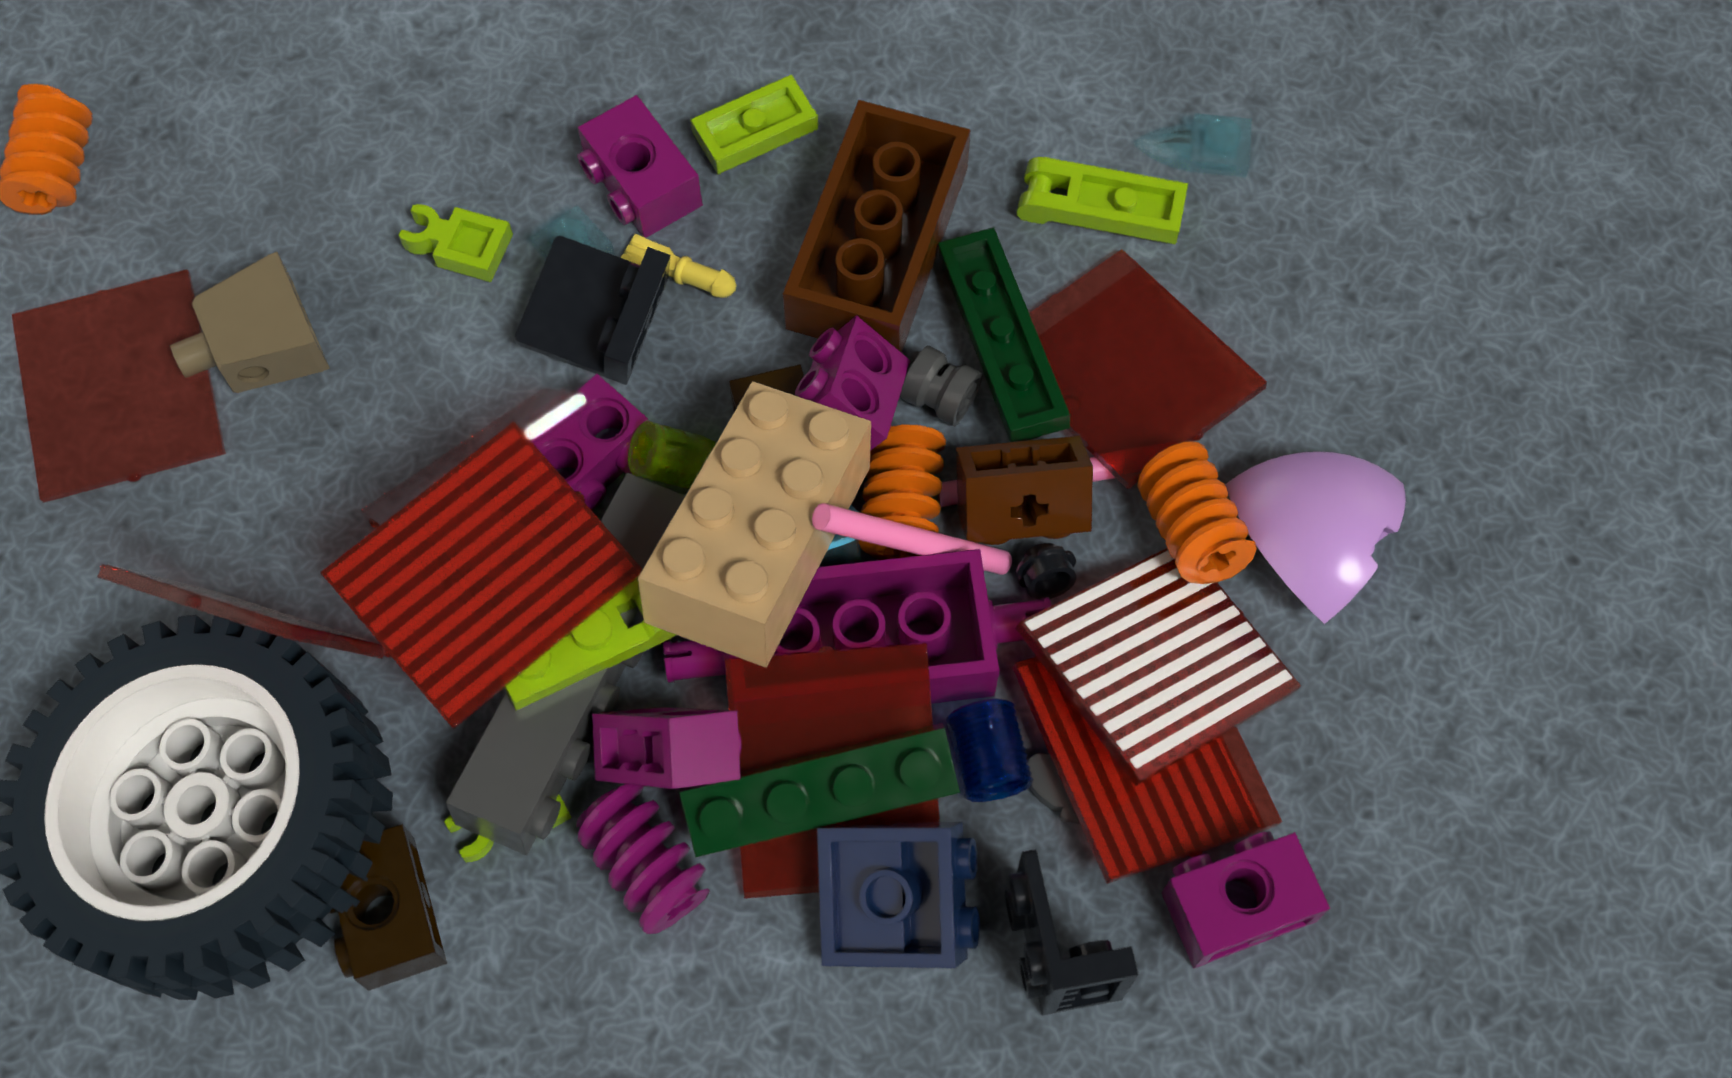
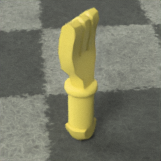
M633 235L624 254L620 257L641 265L647 247L671 255L669 277H674V281L677 284L683 285L685 283L710 292L712 296L718 298H726L736 291L735 279L723 269L718 271L693 262L688 256L680 258L674 255L669 247L648 240L641 235Z

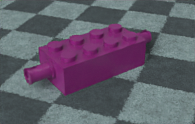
M975 549L818 567L767 668L692 640L663 642L664 655H666L664 661L668 683H674L677 680L726 675V680L732 681L735 711H737L738 725L745 726L994 697L999 676L996 652L998 643L1038 639L1054 631L1055 626L1053 620L1031 631L1025 624L1026 621L1052 609L1049 597L1042 598L1041 600L993 605L992 600L988 599L981 550Z

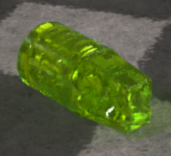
M645 421L637 428L632 437L628 451L629 469L633 475L690 489L717 442L699 434H691L681 429L676 430L670 426Z

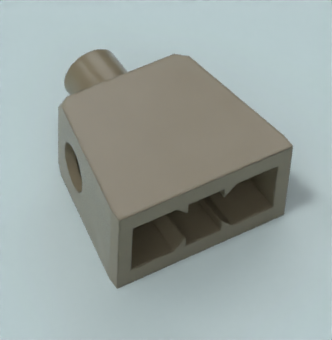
M278 252L267 255L195 296L192 306L203 332L170 345L177 365L185 378L217 366L234 393L330 369L295 285Z

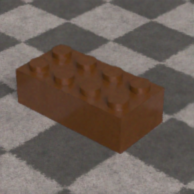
M858 100L783 291L786 330L818 339L827 329L834 328L838 331L857 315L902 353L939 251L938 243L942 242L968 170L971 129Z

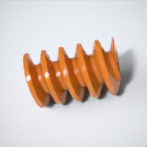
M42 84L22 85L17 92L18 101L13 109L14 120L9 127V141L4 149L5 159L0 166V200L4 205L16 212L44 215L52 212L54 207L70 206L76 201L77 193L73 186H76L81 179L78 167L85 160L82 148L88 143L89 135L86 129L92 124L93 116L86 105L69 97L59 89Z
M903 424L890 426L887 439L870 451V469L866 475L867 481L864 483L862 495L866 503L862 506L861 513L938 533L939 528L937 525L929 520L939 516L941 508L938 501L932 497L940 494L943 483L934 475L942 472L944 467V459L941 455L937 454L944 450L946 445L943 433L922 425ZM858 540L861 549L878 560L922 556Z
M1182 442L1172 445L1154 456L1141 471L1137 487L1142 499L1147 502V508L1152 519L1156 521L1161 537L1166 540V547L1170 556L1175 559V565L1180 576L1190 583H1217L1232 578L1245 569L1253 560L1257 548L1255 541L1245 540L1248 535L1247 526L1244 521L1237 518L1238 510L1235 503L1227 499L1228 491L1225 484L1217 480L1218 472L1215 465L1207 461L1209 456L1205 446L1199 442Z

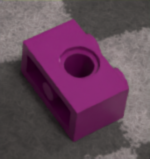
M637 95L578 127L583 151L577 154L578 161L592 184L596 185L602 181L610 192L607 195L608 202L614 214L623 225L632 222L640 234L647 238L703 206L698 174ZM634 169H642L636 172H629Z
M1271 831L1262 832L1237 843L1234 846L1235 855L1213 862L1209 854H1204L1184 861L1172 869L1175 877L1170 878L1161 894L1193 968L1316 923L1330 909L1295 832L1275 840ZM1230 881H1240L1247 884L1256 896V907L1243 909L1234 905L1226 894L1225 884Z

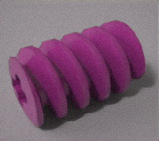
M624 784L603 794L580 815L576 821V827L580 828L578 831V841L586 849H595L593 862L599 869L611 870L608 877L610 886L615 891H627L623 903L625 907L632 913L643 912L639 921L640 928L646 934H657L671 927L707 898L710 892L709 889L698 891L695 888L696 883L702 877L706 868L703 864L699 863L686 869H681L679 864L691 849L686 842H682L666 848L663 843L672 834L675 826L672 822L666 821L651 827L648 822L657 813L660 806L655 800L635 806L633 801L643 791L644 786Z

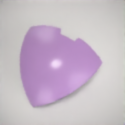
M1303 452L1270 459L1249 468L1225 484L1230 500L1237 507L1238 517L1245 522L1248 534L1255 541L1257 548L1291 591L1324 624L1342 610L1375 573L1378 565L1371 556L1375 550V544L1389 533L1398 532L1406 502L1403 483L1391 473L1366 460L1333 452Z

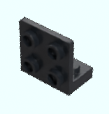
M564 236L555 237L516 331V344L627 385L666 287L671 255L647 247L641 265Z
M1037 850L1023 851L1016 873L1009 874L1010 890L1005 891V903L1012 931L1024 930L1025 957L1019 958V966L1027 999L1038 997L1042 1015L1123 1000L1139 975L1132 946L1112 950L1109 940L1092 941L1070 948V958L1061 959Z

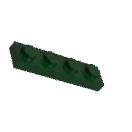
M992 227L939 242L940 261L1010 442L1027 441L1070 428L1069 410L995 228Z
M943 723L740 772L739 780L682 787L679 791L695 857L960 793Z

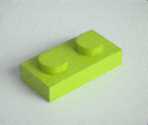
M792 74L690 119L692 133L717 174L723 173L819 129L818 115Z

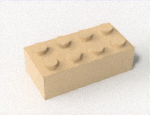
M752 381L638 577L644 623L767 668L835 536L833 533L814 528L812 523L813 512L822 503L849 509L870 469L871 421Z

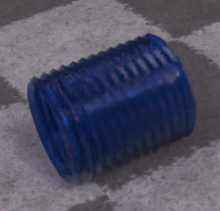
M996 698L972 702L952 711L946 718L964 798L971 802H988L1004 799L1025 791L1033 783L1034 778L1031 777L1032 772L1030 771L1031 767L1028 765L1029 760L1026 759V748L1023 747V735L1020 734L1021 729L1017 722L1018 717L1015 716V704L1007 699Z

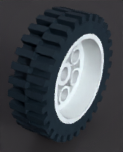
M214 614L210 627L197 615L179 616L177 634L161 621L142 626L145 641L143 645H138L125 634L107 642L113 659L107 663H103L91 653L75 664V667L85 678L73 688L59 678L46 692V694L59 703L51 715L47 717L34 709L22 726L37 734L33 744L28 748L13 743L5 760L21 770L18 781L0 780V802L13 808L12 814L0 816V840L13 846L0 852V874L15 880V882L2 890L10 906L26 912L19 921L30 934L46 940L43 946L56 956L73 962V965L144 994L161 997L163 993L177 1000H197L198 991L213 998L234 995L233 980L252 989L268 983L271 980L265 962L268 961L289 972L305 961L296 946L297 942L305 938L322 947L335 934L322 920L332 908L342 913L344 910L347 912L352 904L356 908L360 903L359 900L340 889L348 873L367 882L368 878L366 876L373 862L359 853L363 841L380 844L382 832L388 828L375 819L372 814L373 812L392 811L393 793L377 780L392 774L389 758L375 747L384 741L378 727L365 716L368 710L347 689L348 687L308 651L306 652L299 644L280 632L276 635L266 625L249 619L244 627L232 616ZM204 743L200 754L190 761L194 750ZM265 752L262 763L255 770L249 772L253 760ZM154 793L150 805L141 811L145 800ZM216 802L211 816L201 823L204 811L208 806ZM278 812L271 829L261 834L265 820L271 814ZM166 853L162 866L152 874L154 863L162 854ZM228 862L225 876L220 882L212 886L216 871Z

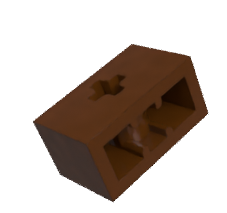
M1080 436L956 447L957 511L967 541L999 545L1012 539L1032 537L1060 539L1073 533L1092 532L1093 465Z

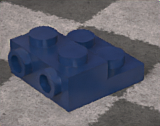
M896 822L892 825H827L817 828L822 966L957 968L968 959L967 949L977 948L980 936L979 913L977 907H966L965 879H974L977 872V846L974 838H963V822Z

